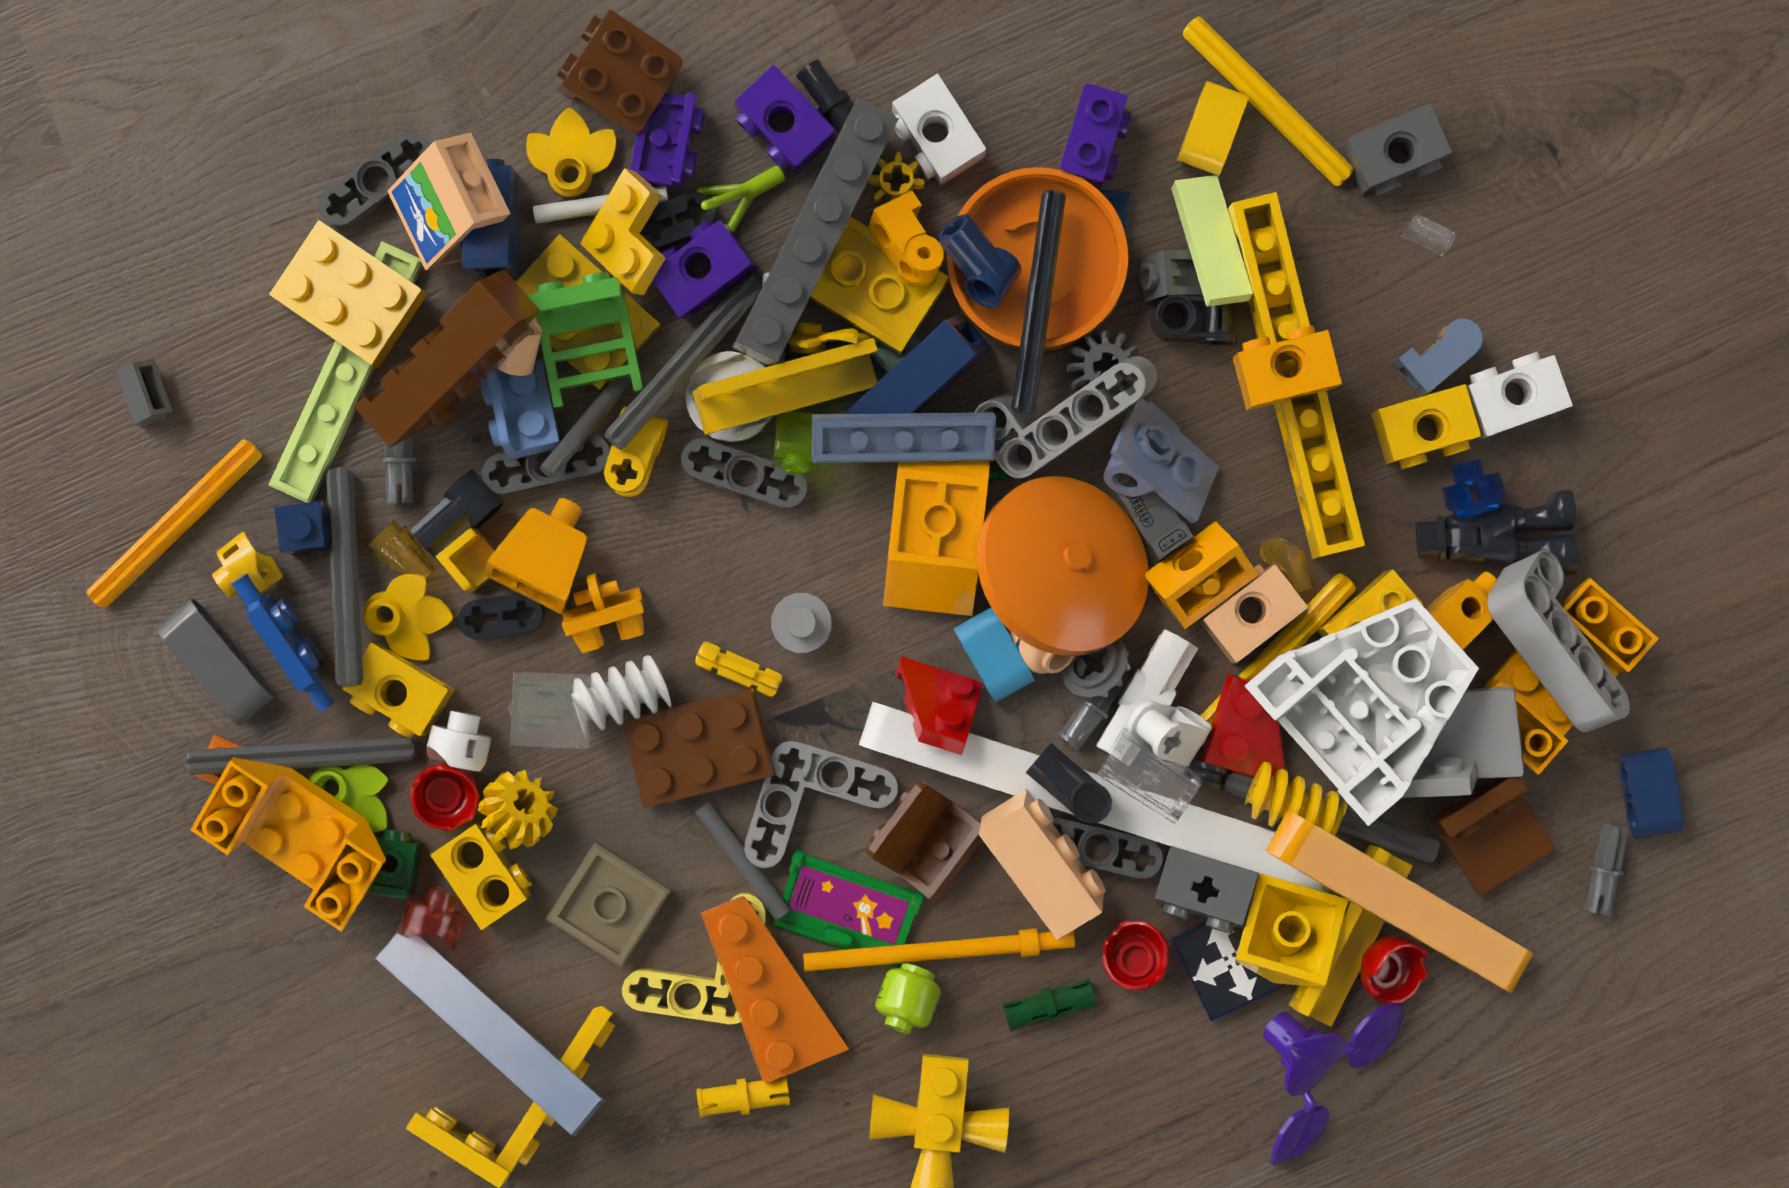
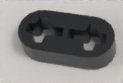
M690 192L658 204L649 219L654 218L658 224L672 220L674 225L660 231L662 238L654 241L650 235L643 237L658 251L690 240V233L701 224L695 225L692 219L678 223L676 218L687 215L689 213L688 205L696 202L698 207L701 208V203L710 198L704 193ZM713 207L702 215V219L704 222L712 220L715 224L717 215L716 209ZM646 222L645 226L643 227L642 231H645L646 229H648V224H647V222Z
M522 594L475 599L467 602L458 614L460 630L465 636L475 640L530 634L536 632L545 620L544 606ZM522 601L526 602L527 607L535 608L536 616L529 618V626L526 627L522 626L521 620H506L505 612L519 610V602ZM481 607V611L484 614H498V622L484 624V632L478 633L476 626L468 624V617L475 615V608Z

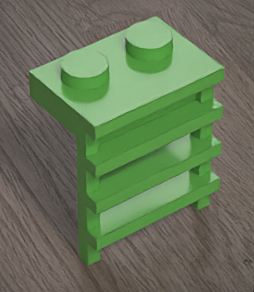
M608 272L586 275L582 277L583 284L568 287L564 286L563 281L545 283L537 286L538 293L527 295L540 310L535 318L543 329L541 345L554 408L564 407L561 394L563 389L631 376L634 392L643 390L624 286L617 277L609 278ZM618 323L621 324L623 334L621 339L553 352L550 337ZM626 349L629 365L558 379L556 363Z

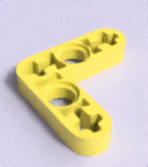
M742 892L731 899L733 900L741 896L746 897L748 901L752 902V908L758 911L759 918L765 925L766 907L756 894ZM717 962L715 978L639 968L625 979L622 986V996L626 1004L638 1011L724 1024L740 1023L737 1011L735 1015L728 1014L726 1005L713 1003V1013L704 1011L709 998L707 986L717 988L713 997L727 998L730 993L719 962ZM641 977L648 978V985L650 987L663 989V979L671 980L672 983L667 992L668 1006L659 1004L663 995L649 994L645 1001H639L638 993L631 991V984L636 985L640 982ZM686 983L695 985L701 994L699 1004L690 1009L681 1007L675 999L676 989Z

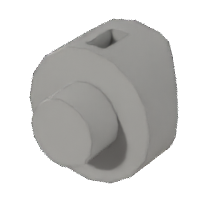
M794 593L784 597L776 605L771 616V629L775 639L785 649L795 653H810L819 649L828 640L832 631V616L828 607L818 597L809 593Z

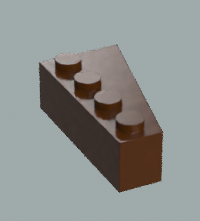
M505 270L479 280L439 320L443 326L432 330L410 349L415 355L405 360L397 368H392L380 380L385 388L370 396L365 395L354 407L389 447L431 426L435 430L441 429L457 414L453 409L458 402L463 403L481 388V384L478 382L483 374H491L504 363L507 357L503 352L509 346L514 347L531 333L532 328L528 324L537 316L540 310Z

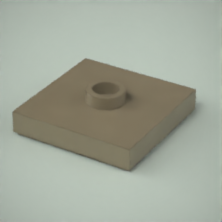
M594 842L546 920L622 968L672 890L603 845Z

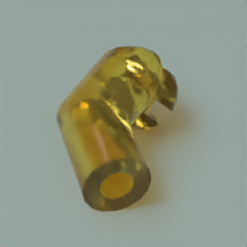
M1270 537L1261 543L1259 547L1260 558L1267 564H1275L1280 570L1287 572L1289 583L1297 593L1314 588L1305 552L1301 547L1280 537Z

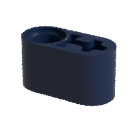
M1666 747L1619 755L1618 771L1627 821L1635 839L1681 832L1684 827L1683 812L1674 763L1669 750Z

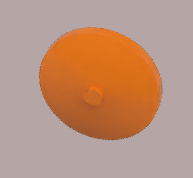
M1061 476L1041 477L1023 483L997 502L986 517L979 535L977 566L984 594L1001 622L1014 635L1032 647L1062 656L1092 653L1122 637L1136 622L1142 611L1149 584L1145 578V574L1149 569L1142 539L1126 512L1110 496L1093 485L1074 478Z

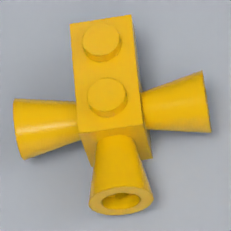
M923 1054L917 1107L873 1094L869 1140L914 1135V1148L922 1149L910 1188H954L951 1152H960L961 1140L1002 1153L1006 1151L1009 1107L964 1112L968 1058Z

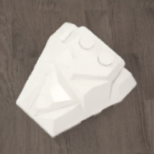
M1415 598L1365 619L1354 626L1322 637L1320 640L1304 647L1279 655L1248 682L1245 687L1275 721L1278 720L1339 789L1337 790L1339 794L1369 826L1404 796L1425 757L1429 754L1438 735L1452 715L1479 668Z

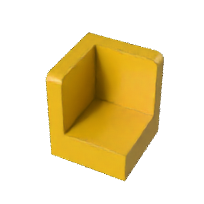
M469 528L435 557L465 592L474 593L490 579L485 576L487 561L495 549L479 530Z

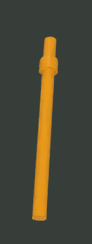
M1037 928L1018 930V935L803 953L804 971L1020 953L1021 957L1039 956L1040 951L1075 948V938L1073 931L1057 940L1052 932L1038 933Z

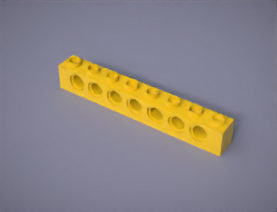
M1277 192L1233 202L1228 208L1253 291V295L1248 303L1257 339L1269 337L1271 344L1288 340L1287 332L1310 326ZM1278 355L1274 363L1277 373L1285 378L1294 377L1297 371L1294 359L1288 355ZM1323 391L1275 403L1274 407L1312 559L1365 546L1327 392Z

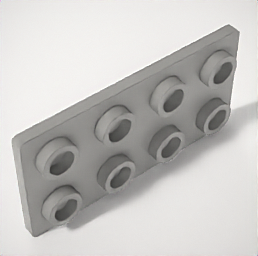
M1513 687L1466 689L1434 742L1429 754L1425 757L1412 779L1410 786L1401 798L1472 795L1477 778L1522 776L1524 761L1515 689Z

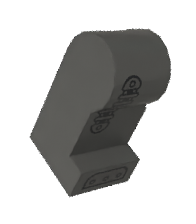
M1132 478L1124 483L1123 486L1136 487L1137 481ZM1114 491L1120 505L1130 517L1155 561L1163 558L1194 537L1173 507L1155 491L1135 497L1125 496Z

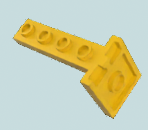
M604 1006L596 1007L591 1011L561 1058V1061L581 1079L591 1065L584 1060L585 1056L593 1044L602 1048L616 1026L608 1021L614 1012ZM533 1102L500 1155L493 1152L496 1147L493 1141L476 1131L466 1135L455 1128L458 1120L437 1106L434 1109L431 1108L430 1111L424 1108L416 1112L405 1129L497 1188H500L508 1180L518 1162L526 1166L540 1145V1142L534 1139V1136L543 1122L551 1127L555 1120Z

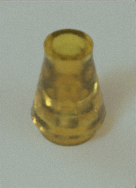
M395 520L368 544L376 552L373 555L375 558L401 575L418 574L427 577L435 569L407 526L405 525L402 528Z

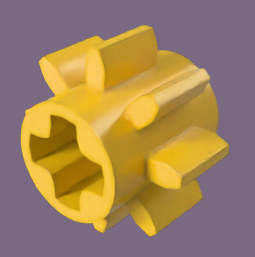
M897 152L895 161L888 164L879 158L877 165L881 171L880 176L871 175L868 180L869 184L880 186V190L874 196L876 203L881 202L884 198L891 201L913 189L924 188V180L913 179V174L917 171L919 163L915 161L909 166L902 162L900 152ZM893 173L902 174V181L907 182L901 184L900 191H892L891 184L884 182L892 180Z

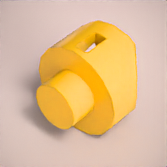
M245 531L217 550V556L223 566L215 571L212 577L221 590L230 598L237 594L231 583L247 573L260 594H263L283 577L280 568L271 556L256 552Z

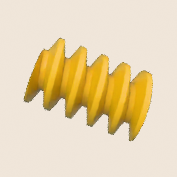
M1263 762L1259 767L1245 799V805L1247 803L1252 804L1251 818L1256 820L1264 810L1269 811V826L1273 827L1281 817L1284 818L1289 810L1334 836L1342 822L1348 805L1346 800L1339 805V795L1332 790L1322 798V787L1316 783L1312 784L1305 791V779L1303 777L1296 776L1288 784V771L1284 769H1279L1271 777V764L1268 762Z

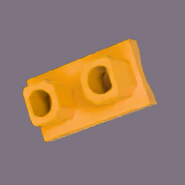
M596 573L586 576L588 589L573 593L577 606L566 609L562 613L564 619L562 626L565 635L573 636L582 653L599 649L604 645L600 626L616 622L621 640H628L644 634L642 615L644 613V598L640 587L620 592L617 580L600 584Z

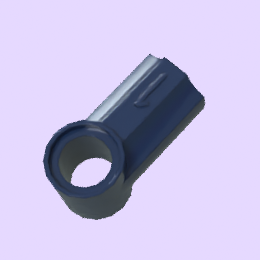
M969 214L957 216L937 235L940 239L939 243L968 278L965 282V290L969 297L983 307L995 308L1001 303L1022 272L1021 264L1007 250L995 248Z

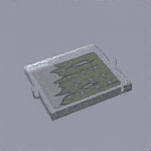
M513 672L512 704L507 707V711L511 713L510 746L590 749L591 721H589L588 736H585L571 694L573 693L574 679L580 678L590 688L591 675Z

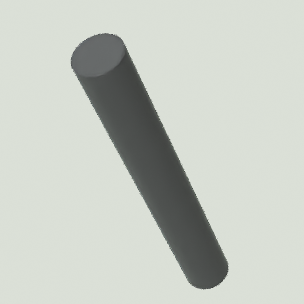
M631 376L613 379L609 382L540 466L544 474L553 479L630 387L632 384Z
M708 802L695 812L773 918L777 921L790 911L789 907L759 867L753 865L748 860L744 847L711 803Z

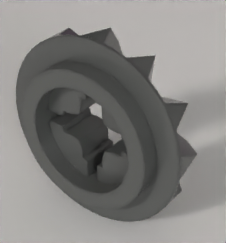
M1119 638L1100 650L1074 656L1072 662L1062 670L1065 686L1076 697L1080 696L1089 701H1092L1094 697L1099 695L1108 698L1109 690L1115 685L1123 686L1121 677L1124 672L1131 670L1127 661L1130 651ZM1088 660L1102 663L1105 666V671L1100 674L1096 671L1093 672L1090 668L1091 665L1087 663Z

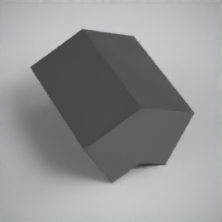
M155 359L132 362L116 372L134 425L145 427L167 419L168 415L173 412ZM142 374L144 375L155 409H153L151 400L149 398L146 386L142 378Z

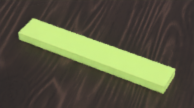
M381 241L374 256L414 284L423 267L420 258ZM336 340L268 484L306 503L314 502L356 412L354 406L362 399L376 368Z

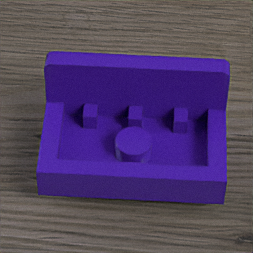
M1092 84L1084 85L1060 170L1084 178L1085 181L1098 190L1101 188L1103 179L1112 182L1119 155L1112 154L1111 152L1116 137L1125 138L1132 115L1131 112L1124 111L1128 95Z
M665 93L644 128L636 134L630 170L637 172L649 184L683 190L685 178L693 179L697 152L690 151L693 134L701 135L705 116V108L698 107L699 101L696 94L687 93L686 97Z

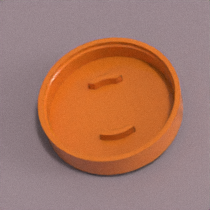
M1043 167L1023 168L1000 175L976 191L958 214V216L969 214L995 248L1007 250L1021 264L1022 272L997 307H983L969 297L965 290V282L968 278L947 253L950 284L955 298L968 320L987 337L1017 350H1020L1043 191L1054 190L1063 192L1066 195L1044 351L1057 350L1073 345L1099 328L1117 305L1126 280L1128 245L1124 228L1115 209L1107 198L1093 185L1076 175L1058 169Z

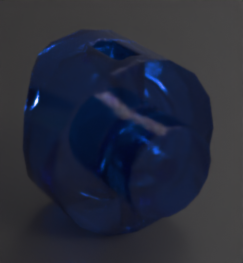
M1481 459L1451 467L1455 484L1441 488L1446 509L1465 518L1498 508L1506 493L1501 472L1485 476ZM1473 484L1476 485L1480 501L1472 503L1468 486Z

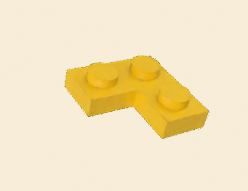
M624 168L580 244L614 277H617L631 293L643 296L666 259L640 234L662 195L637 172Z

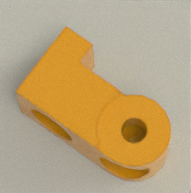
M911 190L874 209L868 228L900 276L907 283L922 287L934 281L943 261L944 251L941 244L935 238L925 233L926 231L918 221L917 216L922 204Z

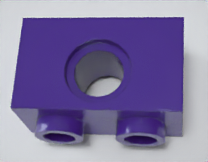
M774 64L734 100L736 110L739 113L735 117L737 123L750 137L754 138L759 134L770 145L765 151L783 171L789 166L798 175L836 139L835 129ZM785 113L793 117L795 123L789 131L779 133L771 129L770 122L777 114Z
M712 220L704 222L690 233L689 236L692 241L679 251L676 247H672L662 253L666 259L652 281L681 319L689 320L741 281L745 275L758 268L728 224L721 220L715 224ZM707 255L711 261V270L706 277L695 279L691 273V263L697 256Z

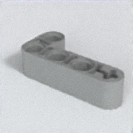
M1141 356L1130 357L1111 367L1036 421L1033 420L1030 414H1020L1012 411L1013 395L1000 394L980 404L975 413L992 412L994 407L1000 408L1005 413L1007 418L1006 426L1001 427L996 423L995 459L1009 476L1024 478L1050 463L1149 394L1155 388L1157 371L1148 359ZM1131 373H1134L1138 380L1131 387L1119 393L1114 386L1127 379ZM1089 394L1097 396L1102 401L1104 410L1102 415H1096L1089 409L1087 400ZM1054 420H1059L1066 426L1068 431L1066 440H1062L1054 434L1052 429ZM1019 444L1026 446L1031 451V464L1024 463L1019 458Z
M1541 550L1503 569L1488 595V608L1495 622L1574 726L1584 733L1590 732L1625 718L1630 710L1629 699L1621 684L1555 598L1563 585L1564 572L1559 560L1552 552Z

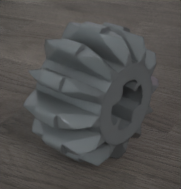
M1107 329L1100 331L1098 345L1090 334L1086 335L1082 340L1087 351L1073 346L1070 351L1073 358L1082 362L1071 363L1066 366L1067 373L1081 374L1080 378L1071 383V389L1073 391L1079 390L1085 384L1087 385L1099 377L1101 371L1095 373L1093 366L1098 365L1102 357L1110 359L1108 365L1112 363L1116 365L1135 356L1139 352L1136 345L1131 346L1126 351H1123L1120 348L1126 340V335L1123 333L1117 336L1114 344L1109 343V332ZM1129 375L1127 379L1114 387L1120 393L1124 391L1122 385L1129 388L1137 379ZM1089 394L1088 403L1094 398L1093 394Z

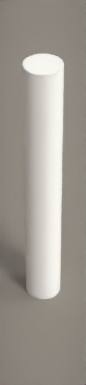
M666 186L653 187L662 195L658 204L668 201ZM608 195L533 206L535 223L539 224L597 215Z

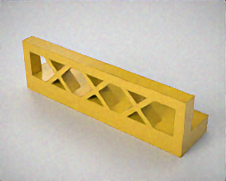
M874 338L700 385L692 393L704 434H712L871 389L877 383L870 355L877 352Z
M1369 844L1365 852L1369 857L1407 878L1413 866L1391 855V853L1371 844ZM1348 900L1325 988L1298 985L1289 1005L1305 1016H1311L1332 1027L1360 971L1362 956L1367 948L1375 942L1385 921Z

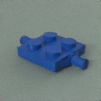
M248 573L231 583L246 604L245 608L249 611L246 617L297 691L305 690L318 709V712H322L334 704L335 700L332 699L320 681L319 673L323 666L319 661L324 659L323 654L310 636L303 639L294 625L298 618L285 599L277 601L273 593L267 597L265 595L262 596L249 578Z

